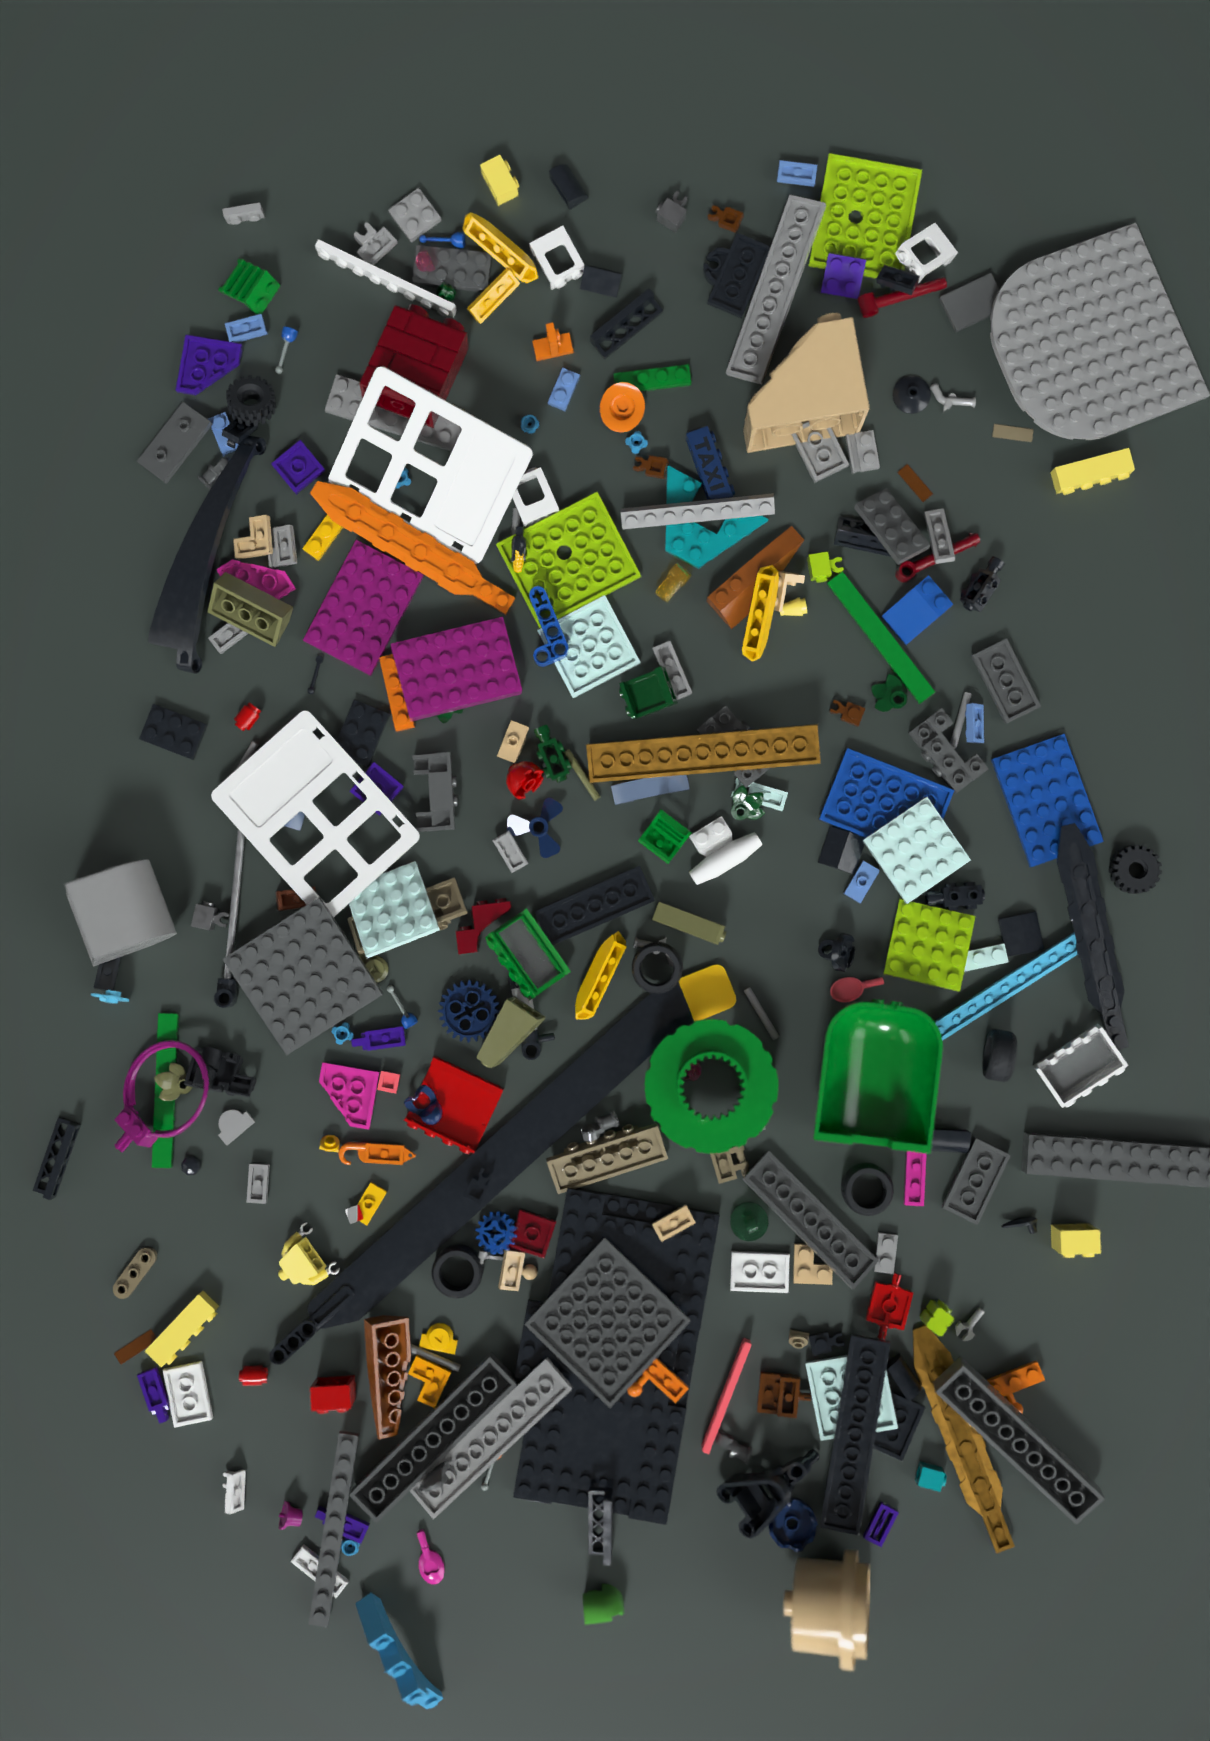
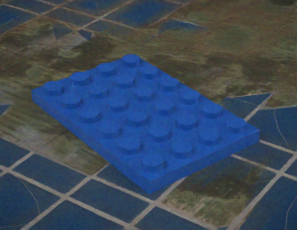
M1065 734L991 759L1030 867L1057 858L1060 826L1075 823L1089 846L1104 842Z
M847 748L819 820L867 838L925 797H928L941 818L944 819L954 790Z

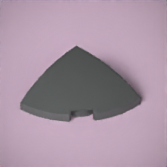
M448 1460L439 1464L425 1477L417 1490L419 1494H422V1491H425V1493L432 1491L449 1480L445 1473L451 1467Z

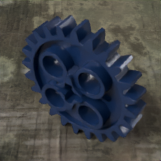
M468 980L467 985L461 981L460 987L457 984H453L454 990L448 988L449 995H442L445 1002H439L443 1006V1009L438 1010V1012L443 1013L439 1020H445L442 1027L448 1026L449 1028L446 1033L448 1034L453 1031L452 1038L459 1035L460 1041L467 1037V1042L469 1043L471 1037H474V1040L477 1042L479 1035L483 1039L486 1038L484 1032H490V1026H493V1021L497 1018L495 1014L501 1011L495 1008L500 1002L493 1001L497 995L491 996L492 989L486 991V984L479 987V981H476L474 985H472L471 980ZM472 992L478 995L476 1003H471L468 1000V995ZM481 1002L485 1003L472 1012L473 1016L467 1014L458 1020H454L456 1016L467 1010L466 1006L472 1008ZM452 1003H460L461 1011L459 1013L452 1011ZM481 1009L486 1010L488 1014L485 1020H481L477 1016L478 1011ZM463 1019L470 1021L471 1026L469 1029L461 1027Z

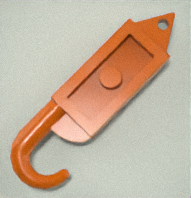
M347 1142L340 1147L338 1153L339 1159L346 1165H351V1162L344 1157L346 1150H358L359 1159L364 1163L403 1165L404 1162L416 1157V1154L407 1149L405 1145L369 1142Z

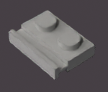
M873 430L851 435L847 434L845 436L852 474L880 468Z
M285 525L271 529L273 554L268 555L269 567L275 568L297 564L293 526Z

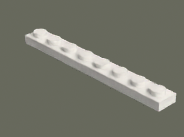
M319 239L315 245L321 258L325 260L331 259L342 268L348 267L358 276L362 277L365 275L375 284L379 285L381 283L386 285L390 291L394 293L398 291L411 301L415 299L428 309L432 307L438 310L437 312L442 316L448 317L449 315L454 318L457 312L455 304Z

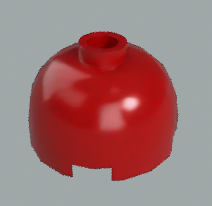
M530 761L514 763L508 769L506 784L508 790L515 798L524 799L526 798L525 794L530 790L535 792L544 779L541 775L544 771Z

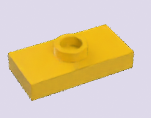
M370 1182L357 1204L360 1206L364 1217L360 1222L366 1226L388 1192L373 1182Z

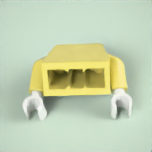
M304 1223L301 1225L300 1231L295 1232L284 1243L281 1253L283 1258L279 1261L282 1269L279 1270L278 1275L283 1281L289 1278L293 1284L315 1285L326 1279L330 1273L337 1274L340 1268L335 1271L331 1270V1266L337 1263L332 1261L325 1270L327 1266L306 1237L302 1238L304 1234H310L313 1230L311 1228L309 1232H305L303 1227L308 1223Z

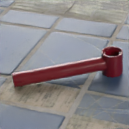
M945 277L918 284L912 295L894 291L875 297L874 293L871 292L861 295L857 298L862 317L869 318L879 313L878 308L947 288V282Z
M969 533V536L952 543L954 554L956 555L973 546L976 547L980 543L978 534ZM933 553L914 562H903L895 572L897 580L908 582L916 573L935 565ZM902 568L908 569L910 575H904L902 573Z

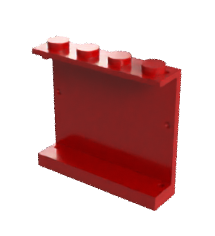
M434 1056L422 1085H427L434 1091L442 1107V1117L436 1124L428 1125L422 1121L419 1115L409 1111L404 1121L408 1122L407 1126L410 1128L425 1130L424 1134L429 1137L435 1138L437 1136L446 1145L452 1146L454 1144L460 1147L459 1150L466 1154L471 1152L474 1154L505 1088ZM421 1091L413 1105L418 1109H424L430 1104L431 1100Z

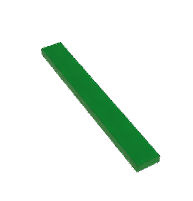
M842 571L827 583L829 588L916 701L920 704L934 694V689Z
M158 1013L157 1043L167 1040L178 1041L179 1014ZM166 1048L157 1051L156 1075L162 1072H169L170 1063H177L178 1048ZM156 1081L153 1132L156 1130L174 1129L175 1100H161L159 1096L163 1089ZM174 1137L158 1138L152 1147V1168L173 1167Z

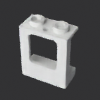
M934 223L902 243L895 254L909 273L920 276V283L928 273L942 264L946 266L951 263L958 252L937 224ZM924 239L938 256L925 265L918 260L911 250V247Z
M564 226L529 243L530 251L533 257L536 256L549 280L551 290L554 288L559 289L569 280H576L583 275L585 265ZM559 245H564L575 265L556 275L547 261L545 253Z
M541 467L527 470L519 485L537 478L545 495L544 499L525 506L517 489L512 497L524 528L532 526L559 512Z

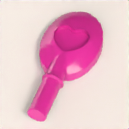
M422 1529L416 1532L422 1550L419 1558V1571L427 1583L438 1584L444 1576V1562L436 1551L429 1549L430 1546Z

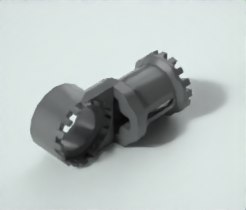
M227 456L224 459L222 458V461L219 460L214 467L210 464L209 469L197 478L210 490L211 485L217 480L230 461V458Z
M610 1111L608 1115L595 1117V1123L582 1127L583 1140L587 1142L594 1141L605 1130L614 1126L616 1128L619 1127V1120H616L618 1118L615 1112Z
M721 1431L718 1432L715 1444L718 1446L720 1444V1447L724 1446V1449L730 1450L729 1457L732 1458L734 1456L748 1464L753 1447L743 1446L734 1440V1437Z

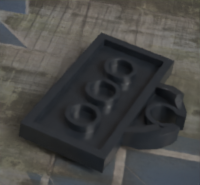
M737 233L730 250L721 247L715 248L714 251L709 253L706 259L717 262L719 266L712 269L706 263L703 265L704 277L709 284L714 286L707 304L742 319L771 247Z

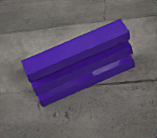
M880 1501L863 1535L864 1539L882 1547L899 1513L898 1510ZM885 1509L872 1536H870L882 1510ZM888 1513H892L882 1534L880 1535L879 1539L876 1540V1537L880 1529L882 1528Z

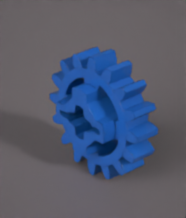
M499 1211L496 1214L490 1212V1217L484 1215L485 1221H479L478 1224L481 1227L475 1230L479 1232V1235L475 1238L481 1240L478 1245L484 1247L483 1251H490V1254L494 1255L496 1252L503 1254V1249L509 1251L508 1245H514L515 1242L512 1239L518 1236L514 1234L517 1227L512 1226L515 1221L509 1219V1215H503ZM499 1231L502 1234L494 1235L491 1232Z

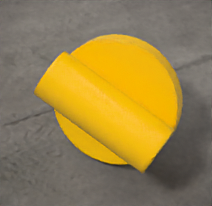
M326 1135L320 1140L319 1149L339 1153L340 1141L334 1135Z

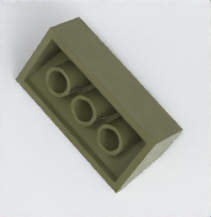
M225 572L214 582L208 613L276 647L290 621L293 606Z

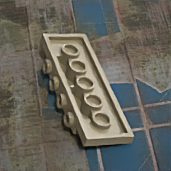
M455 877L426 888L440 930L446 929L448 927L447 924H450L452 919L468 913ZM353 916L347 918L359 954H363L365 952Z
M657 1123L639 1129L637 1125L628 1124L621 1131L609 1130L604 1133V1136L594 1141H585L580 1144L572 1142L564 1149V1153L548 1157L546 1161L557 1193L561 1194L567 1192V1188L577 1189L667 1160L668 1156Z

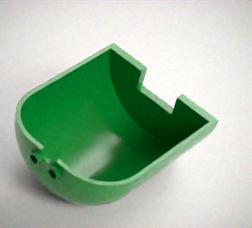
M872 999V1002H858L844 1007L835 1014L826 1030L813 1140L852 1145L853 1143L886 1146L894 1150L931 1154L943 1053L942 1036L937 1025L924 1012L904 1007L903 1002L891 1001V1005L883 1004L884 1000Z

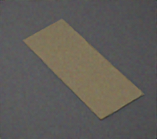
M994 424L992 437L1032 442L1033 429Z

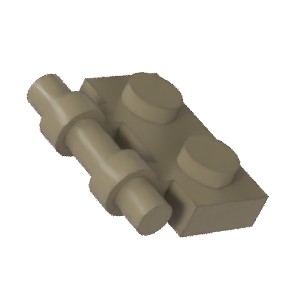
M744 1145L739 1148L731 1147L728 1152L710 1153L719 1184L737 1179L735 1172L737 1170H741L742 1176H745L749 1171L748 1167L750 1165L743 1152L745 1150ZM733 1153L737 1155L739 1162L737 1164H733L731 1158Z

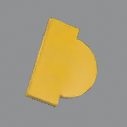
M436 1323L428 1329L427 1333H422L419 1347L455 1355L458 1340L453 1339V1331L447 1324Z

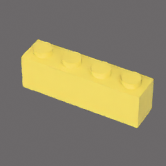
M1126 448L1058 466L1050 473L1056 494L1063 493V495L1075 492L1074 489L1081 488L1086 490L1092 488L1093 484L1100 483V485L1110 483L1112 479H1127L1135 468L1130 450Z
M204 1291L200 1292L145 1352L160 1367L166 1363L170 1365L177 1358L175 1353L179 1349L183 1351L191 1343L188 1339L193 1334L197 1336L204 1329L202 1324L206 1320L210 1322L218 1314L215 1311L219 1305Z

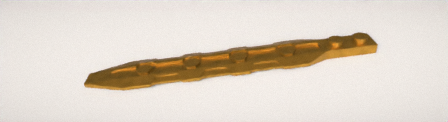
M926 1325L913 1329L914 1368L921 1386L925 1389L935 1423L940 1428L946 1444L945 1449L950 1461L953 1462L960 1480L959 1485L965 1501L982 1516L996 1553L1013 1548L1015 1546L1001 1512L1003 1488L996 1470L993 1469L985 1449L984 1439L934 1389L933 1382L954 1363L951 1353Z

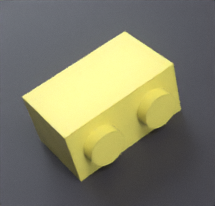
M498 155L480 164L481 173L498 206L518 196L517 188L520 186L516 177L511 176L509 172L511 168L507 160L503 161L501 155Z

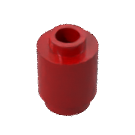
M249 702L235 716L234 720L236 723L234 725L242 731L245 729L250 730L259 719L261 710Z
M263 1365L243 1366V1370H239V1382H242L243 1386H258L268 1381V1368L263 1367Z

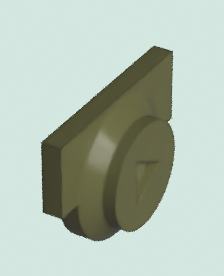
M365 953L359 954V957L376 983L386 978L389 967L382 957L372 956L367 958Z

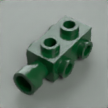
M548 725L536 728L534 733L536 738H539L541 744H538L539 749L535 751L539 760H544L546 767L543 770L547 779L551 777L552 782L556 780L557 783L568 779L567 775H570L569 770L572 767L568 758H563L561 752L565 750L561 741H556V738L551 739ZM549 748L554 750L552 755L547 754ZM556 766L561 767V771L559 773H556L554 771V768Z

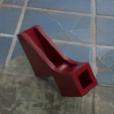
M501 898L495 899V903L488 904L487 900L476 902V906H472L475 929H471V926L460 927V931H455L458 954L479 952L478 941L481 932L511 909V901Z

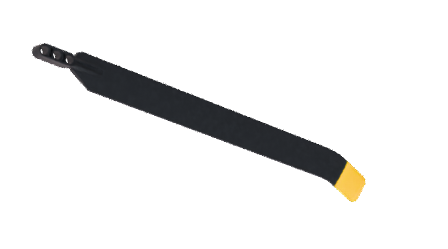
M718 964L684 976L680 978L677 985L671 990L660 994L651 993L641 1000L478 1148L474 1154L467 1158L315 1296L307 1308L309 1316L270 1352L271 1362L276 1365L283 1364L321 1328L325 1329L359 1321L652 1055L656 1047L667 1035H673L676 1029L682 1025H691L696 1020H703L732 1008L736 1003V995L723 966ZM481 1168H484L482 1172L484 1178H487L490 1172L493 1175L485 1183L490 1188L481 1205L465 1198L463 1194L471 1179L478 1180V1173ZM305 1324H311L313 1326V1331H307L305 1329ZM290 1337H296L299 1340V1344H292ZM276 1350L283 1351L284 1358H279L276 1355Z

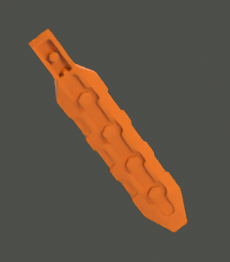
M317 481L310 494L333 522L365 538L376 548L383 552L386 551L403 561L406 566L436 581L439 586L452 594L473 595L505 615L515 601V597L485 580L472 560L440 544L434 537L425 532L422 533L407 524L401 517L392 512L389 513L371 502V499L353 488Z

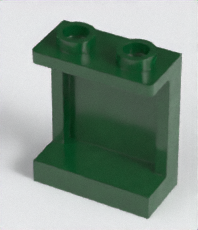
M660 666L652 672L619 683L620 696L622 699H625L627 704L625 706L626 713L632 719L644 717L678 703L666 667Z

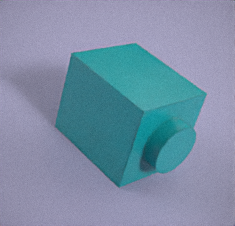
M919 1461L915 1476L916 1484L920 1487L941 1492V1488L945 1486L947 1475L943 1468Z

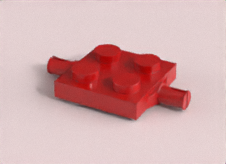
M894 1273L891 1284H883L876 1281L874 1283L865 1319L880 1326L877 1336L880 1339H886L888 1328L905 1329L913 1291L902 1289L899 1286L901 1274Z

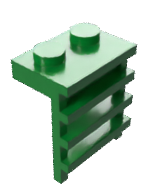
M238 259L237 266L223 287H219L218 290L244 303L255 315L262 314L281 285L265 269L262 270L258 266H253L250 262L247 263L243 259Z
M660 810L638 842L669 864L692 832L663 810Z

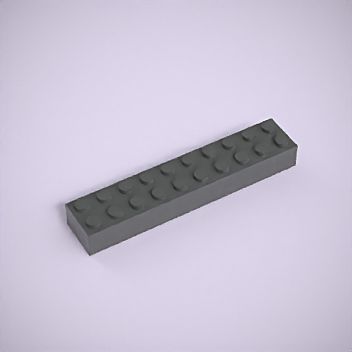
M1024 1132L1021 1171L1026 1174L1210 1188V1146Z
M491 1351L352 1488L349 1495L377 1523L517 1386L518 1378H514L515 1375Z
M961 1356L933 1382L935 1392L1076 1525L1105 1499L1101 1488Z

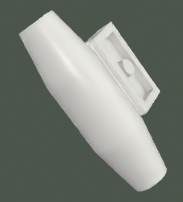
M721 816L689 836L697 851L706 857L689 871V874L696 885L716 878L746 860L762 846V843L755 832L732 840V832Z

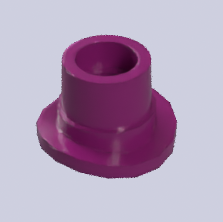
M284 1501L282 1511L278 1515L280 1517L279 1530H284L287 1526L299 1527L302 1522L303 1510L293 1508L288 1501Z

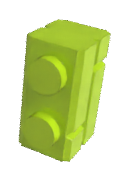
M930 1300L926 1306L927 1309H924L919 1317L930 1330L939 1336H943L947 1330L946 1327H949L954 1320L950 1314L952 1310L941 1300L937 1302Z

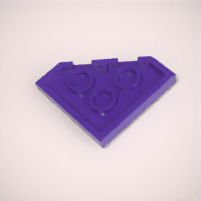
M185 335L176 391L196 396L240 365L243 350L242 344Z

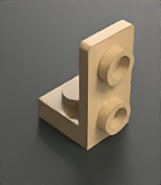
M778 571L779 583L774 607L775 611L782 612L787 585L796 586V583H804L805 575Z

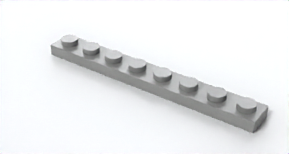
M774 494L621 509L622 529L775 514Z

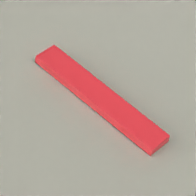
M742 1339L702 1441V1452L706 1454L710 1453L752 1344L749 1339Z

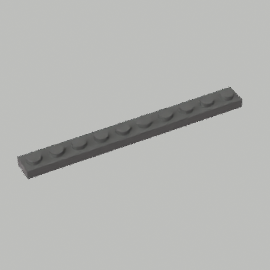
M339 1432L308 1625L328 1627L359 1433Z

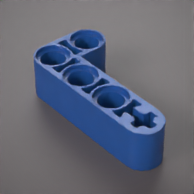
M536 586L530 590L529 597L548 644L538 647L534 651L533 657L538 666L544 667L566 658L569 648L545 589ZM536 593L542 595V605H539L538 599L535 598ZM543 610H548L551 615L548 618H542L540 613ZM550 628L558 630L555 636H550L547 632ZM563 645L566 648L564 653L557 654L555 652L556 646ZM544 652L548 657L545 661H539L537 655Z

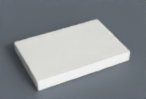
M731 1251L730 1291L788 1293L790 1254L781 1252Z
M202 1361L164 1368L163 1375L174 1427L212 1420L213 1413Z

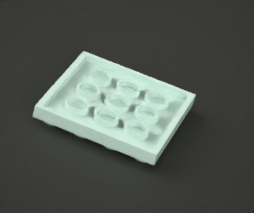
M605 595L558 619L568 644L569 653L566 658L554 664L572 698L640 664L639 658ZM542 628L537 630L544 645L548 644ZM550 628L547 633L550 636H555L558 630ZM558 645L555 648V652L562 654L566 648L563 645Z
M925 797L863 840L906 904L971 861L928 797Z
M416 861L381 874L349 903L367 958L440 930Z
M848 1355L805 1362L821 1441L834 1439ZM887 1371L876 1432L898 1429Z

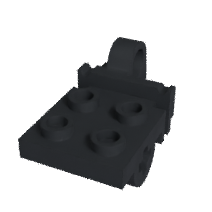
M212 1047L194 1048L201 1055L207 1067L209 1076L208 1090L221 1093L224 1090L230 1096L250 1097L251 1091H254L256 1080L254 1077L239 1075L243 1058L240 1055H237V1053L232 1055L230 1052L224 1053ZM192 1056L184 1084L204 1089V1079H202L200 1067Z

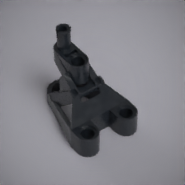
M811 1449L804 1457H798L784 1466L780 1464L769 1471L734 1474L717 1488V1496L723 1503L730 1504L736 1501L746 1517L738 1525L743 1536L749 1539L758 1536L782 1509L788 1505L791 1499V1491L794 1490L795 1484L802 1480L811 1471V1466L819 1460L820 1456L816 1450ZM761 1484L766 1485L773 1498H769Z

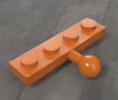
M393 654L382 656L379 659L395 731L399 732L415 728L414 721L410 722Z
M656 1358L639 1379L627 1389V1392L632 1397L639 1396L642 1393V1386L649 1379L676 1403L689 1389V1386Z
M1037 1360L989 1378L987 1381L1001 1395L1006 1396V1399L1023 1414V1406L1016 1402L1013 1393L1045 1381V1378Z

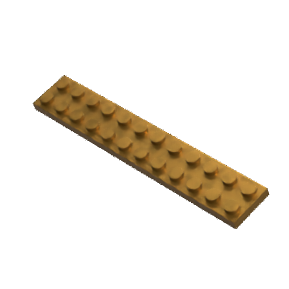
M818 724L586 744L590 783L821 764Z

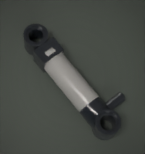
M514 955L516 959L522 962V967L525 970L527 967L526 959L521 955ZM509 976L513 997L515 996L534 1009L533 999L529 1001L521 994L518 984ZM537 1027L521 1043L522 1055L528 1060L537 1059L541 1054L540 1043L555 1040L554 1033L539 1035ZM528 1045H534L537 1048L535 1055L527 1053L526 1048Z

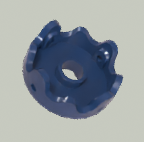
M791 1498L788 1505L768 1525L771 1538L780 1548H789L795 1552H800L807 1544L814 1540L818 1524L813 1510L806 1502L797 1498ZM794 1518L797 1520V1525L795 1527H788L786 1525L787 1521Z

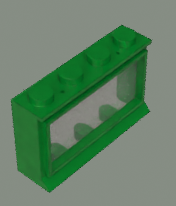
M527 908L485 937L489 948L495 951L500 964L506 967L510 978L518 984L521 994L529 1001L571 972Z

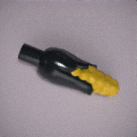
M521 526L516 527V536L513 537L511 543V561L513 562V570L516 573L522 571L523 562L526 561L527 542L526 538L523 537L524 527Z

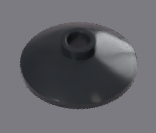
M907 376L896 383L892 396L899 410L904 413L915 414L926 408L930 401L931 392L928 384L923 379L917 376ZM910 390H914L916 395H911Z

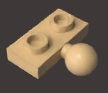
M517 1250L504 1251L498 1285L499 1289L519 1291L521 1275L527 1280H533L537 1276L538 1271L534 1265L528 1264L523 1267L525 1252Z

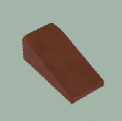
M293 889L275 892L278 911L303 908L307 905Z

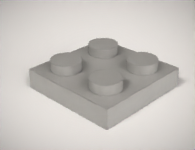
M419 188L388 210L411 243L442 221L439 214Z

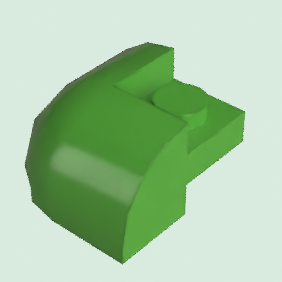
M602 1584V1591L591 1590L583 1593L585 1625L612 1621L613 1616L624 1614V1600L616 1587L610 1584Z

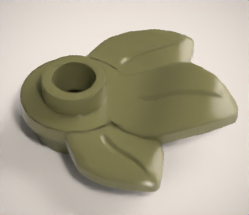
M170 1063L169 1072H162L154 1077L156 1083L163 1089L159 1096L161 1100L173 1101L180 1094H187L192 1090L193 1087L190 1086L185 1088L179 1086L180 1082L185 1081L186 1078L183 1066L177 1063Z

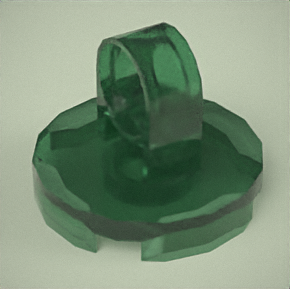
M743 1202L734 1208L730 1216V1226L738 1238L744 1241H756L767 1231L769 1224L768 1216L761 1206L753 1202Z

